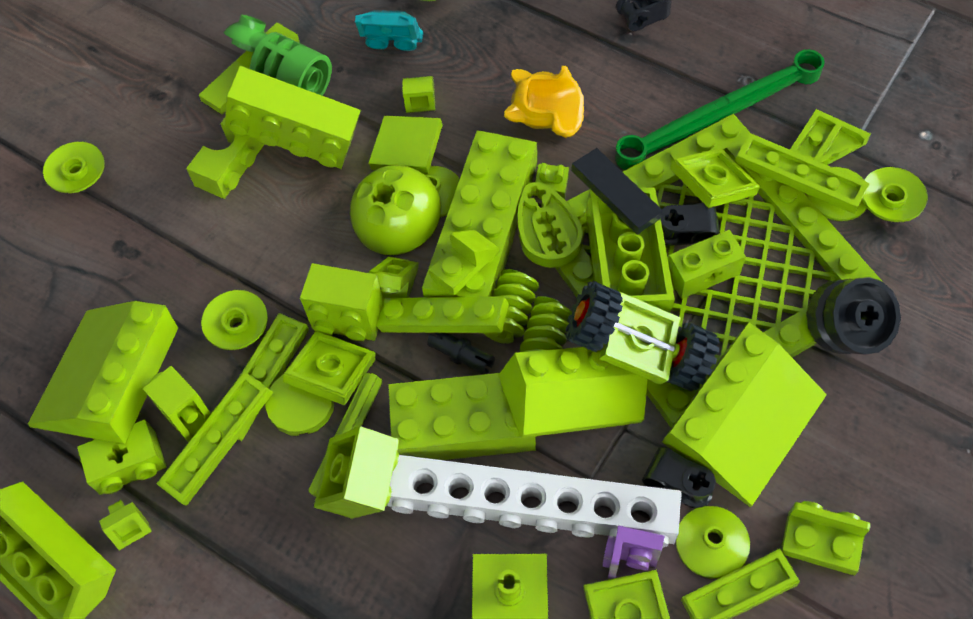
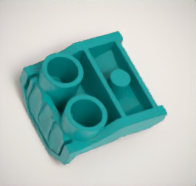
M373 10L356 15L355 24L359 35L366 38L365 43L370 48L385 49L388 47L389 40H394L396 48L411 51L416 49L417 42H422L423 31L419 28L416 18L403 11Z

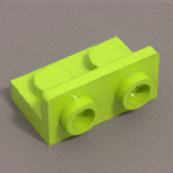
M795 502L788 513L781 551L785 556L855 576L859 571L864 536L870 530V523L860 520L858 515L850 512L834 513L824 510L820 504L815 502Z

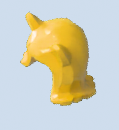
M561 66L559 74L544 71L531 74L522 69L512 70L511 78L516 84V88L512 94L511 105L504 111L506 119L512 122H522L534 129L552 128L556 135L564 138H570L578 132L584 118V96L567 66Z

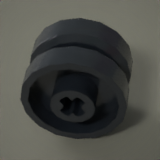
M871 277L828 281L817 288L812 295L806 313L808 329L814 341L824 350L836 354L853 353L866 355L879 353L892 343L898 334L901 321L900 305L893 290L883 281Z

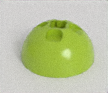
M402 165L385 166L368 174L356 187L350 203V220L356 236L368 249L384 255L404 254L422 245L435 231L441 216V199L435 185L420 171Z

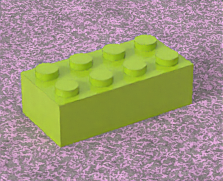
M239 66L227 95L225 128L230 129L237 135H248L259 139L265 145L287 149L296 156L312 158L326 167L342 169L361 110Z
M655 187L640 188L658 205ZM590 190L586 208V219L595 282L670 313L675 299L661 219L637 235Z
M499 373L388 384L391 437L399 439L397 447L399 455L449 460L536 451V436L520 438L499 378Z

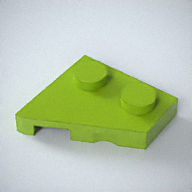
M816 109L790 150L829 165L866 145L871 134Z

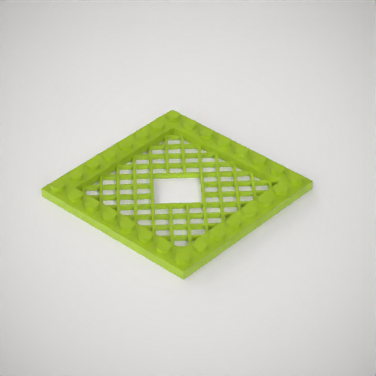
M732 114L623 171V173L639 188L655 187L656 191L659 190L657 201L661 209L668 205H676L661 202L663 191L681 194L679 205H683L685 195L697 196L684 183L683 187L670 185L680 179L670 169L673 159L721 148L735 161L750 132ZM741 165L739 166L759 184L758 194L765 202L753 200L754 196H751L748 199L725 203L723 213H716L717 219L721 220L720 233L724 232L726 221L744 225L742 236L733 235L737 243H740L743 253L745 244L763 248L761 259L746 257L744 264L760 267L758 279L741 275L735 276L731 294L709 289L695 293L696 295L707 297L705 309L686 306L688 297L682 299L681 305L673 303L671 309L680 312V327H682L684 313L703 316L701 328L706 329L708 318L726 321L724 334L715 333L717 335L716 338H719V341L723 343L721 354H715L714 356L717 358L716 364H712L710 368L712 370L727 351L728 343L732 344L736 338L729 336L731 323L742 325L751 323L757 328L767 329L763 333L778 342L792 358L817 344L808 329L806 316L809 297H812L816 291L810 289L812 277L830 281L871 277L882 281L804 192ZM591 189L567 201L581 223L583 230L582 243L585 233H588L586 208ZM729 204L747 206L745 217L729 215ZM752 207L769 210L768 222L750 219ZM774 212L785 225L773 223ZM547 220L541 221V224L546 226V237H549L552 241L551 250H554L556 254H561L562 250L557 248V237H554L551 233L552 224H549ZM753 226L766 229L765 240L747 237L748 227ZM771 230L789 233L787 245L770 242ZM794 235L805 248L793 246ZM583 244L574 260L566 265L555 267L576 298L578 294H582L584 286H587L590 281H595L592 259L587 254L591 253L590 246ZM665 245L666 249H669L668 259L669 255L673 253L675 245ZM768 249L786 252L784 264L766 261ZM791 253L809 256L808 267L802 268L790 265ZM814 258L826 272L813 270ZM765 268L783 271L781 283L763 280ZM788 272L805 275V287L786 285ZM738 283L757 286L755 299L737 295ZM762 287L779 290L778 303L760 300ZM785 292L803 295L802 308L784 305ZM716 298L730 301L728 314L710 311L711 299ZM735 302L753 306L751 319L733 315ZM758 308L776 310L775 324L757 320ZM782 312L794 314L781 322ZM648 379L646 394L671 428L698 390H693L692 392L669 382L659 384Z

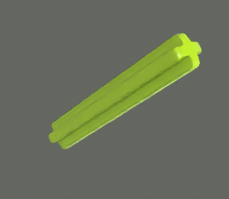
M373 373L364 374L335 436L359 426L362 427L382 385V379ZM325 456L309 487V493L314 497L317 495Z

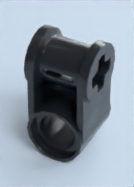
M618 0L615 8L620 15L626 18L627 27L631 31H639L645 26L666 19L671 13L672 0Z
M698 203L695 205H668L662 209L664 212L661 224L666 246L696 244L720 234L715 206L708 208L704 203Z
M667 448L657 449L642 478L643 484L647 487L681 491V503L693 509L708 506L712 500L716 484L714 474L707 467L692 462ZM697 484L703 486L699 491L692 488L696 487Z

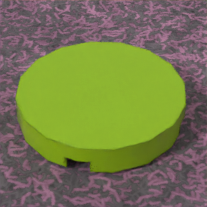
M283 375L272 383L270 390L274 393L265 403V408L272 424L279 431L290 436H300L299 434L307 432L311 434L318 431L328 422L334 411V401L283 383Z

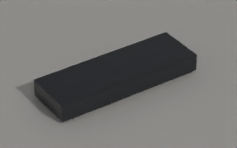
M598 148L572 163L571 171L637 235L662 218L664 211Z

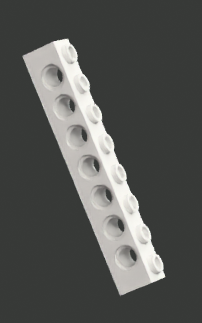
M399 455V460L396 468L392 471L389 485L392 493L387 505L392 507V510L404 514L413 513V510L426 511L428 515L435 518H448L449 515L463 516L464 520L472 523H483L485 519L499 521L500 525L509 528H519L521 524L532 525L542 532L554 533L557 532V529L572 531L573 535L585 538L593 537L594 534L616 537L618 525L664 535L663 547H667L668 544H675L679 531L681 491L404 455ZM422 483L433 485L432 490L426 494L416 492L417 487ZM463 487L469 490L468 495L464 498L457 499L451 496L452 491L456 488ZM492 492H500L505 496L503 501L499 503H490L486 500L487 496ZM532 496L538 498L541 503L535 508H527L522 504V501ZM564 501H570L577 506V509L572 513H565L558 508V505ZM599 506H607L614 514L611 517L602 518L594 510ZM638 510L644 511L649 515L650 520L645 523L637 522L632 518L631 513Z

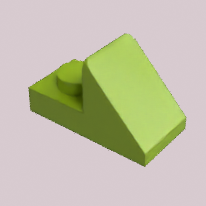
M476 230L452 232L450 234L452 248L429 269L430 277L453 295L461 290L500 252L499 247Z
M387 257L369 271V273L376 274L378 277L383 300L385 298H409L419 262Z

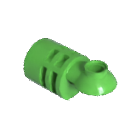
M241 15L239 22L233 23L226 28L224 34L232 38L231 43L233 45L254 52L250 63L251 70L323 96L332 73L329 57L278 32L266 34L264 31L266 23L248 15Z

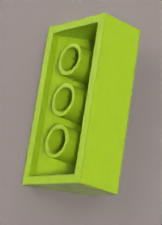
M584 347L514 353L499 373V378L520 438L642 423L645 417L648 379L599 359L601 350L594 352Z
M23 481L0 489V581L38 619H84L106 597L116 569Z

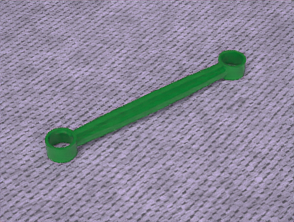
M810 49L802 50L795 55L793 64L789 67L722 96L642 138L636 135H626L620 138L616 144L615 152L617 165L627 170L646 160L647 154L697 133L732 114H736L766 99L795 82L801 84L815 83L820 78L823 70L824 58L817 51ZM799 64H810L816 69L805 70ZM632 148L638 150L641 155L630 158L624 156L621 151Z

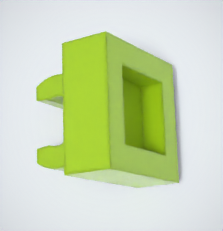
M547 163L538 164L535 182L544 183L565 199L569 167L547 165Z
M122 500L108 506L110 515L99 520L103 532L118 550L125 548L152 532L148 521L133 502L124 506Z

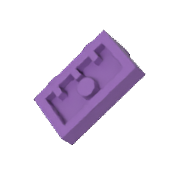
M618 525L616 537L608 535L602 567L610 568L608 579L616 578L619 560L626 561L627 566L638 570H648L649 566L656 568L662 552L664 535Z

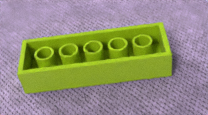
M479 130L476 131L429 269L452 248L450 240L452 232L476 230L499 247L500 252L455 295L432 279L428 269L422 286L424 297H493V292L497 287V280L501 276L500 272L505 268L518 227L519 200L524 187L532 182L537 166V142Z

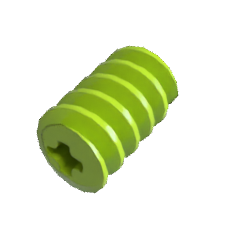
M512 269L500 272L501 276L498 278L497 287L493 292V297L505 296L509 303L502 333H484L488 338L506 344L512 343L514 341L513 337L518 338L524 335L525 330L522 326L527 325L529 319L526 315L530 314L532 306L529 303L535 301L536 296L533 292L539 289V283L534 278Z
M538 296L534 301L535 306L531 310V318L527 322L528 329L524 332V341L520 345V352L563 349L561 345L567 341L564 333H567L566 326L569 324L567 320L572 311L556 299Z

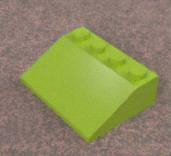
M131 301L87 310L28 425L37 429L125 444L147 397L143 388L158 374L178 330L166 305Z
M748 323L737 335L714 367L711 375L707 377V381L699 388L661 442L682 457L707 467L712 471L719 485L751 507L827 394L778 342L751 323Z

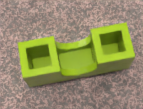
M224 118L220 124L227 141L232 144L222 150H212L203 146L186 168L195 187L223 199L227 197L231 190L236 188L240 177L248 167L253 165L257 154L265 145L259 139L248 135H237L230 129L225 128Z

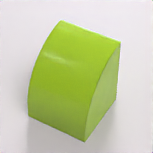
M433 76L403 78V98L406 113L435 111Z

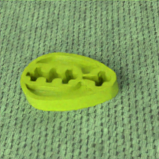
M532 182L526 185L519 200L517 215L519 239L524 254L530 261L543 267L554 268L570 263L577 257L582 247L583 230L577 215L563 197L544 183ZM533 195H537V197L541 199L542 208H540L536 200L532 198ZM547 220L549 224H552L551 233L554 237H557V248L562 250L561 254H556L554 250H551L552 241L549 237H546V226L541 224V221Z

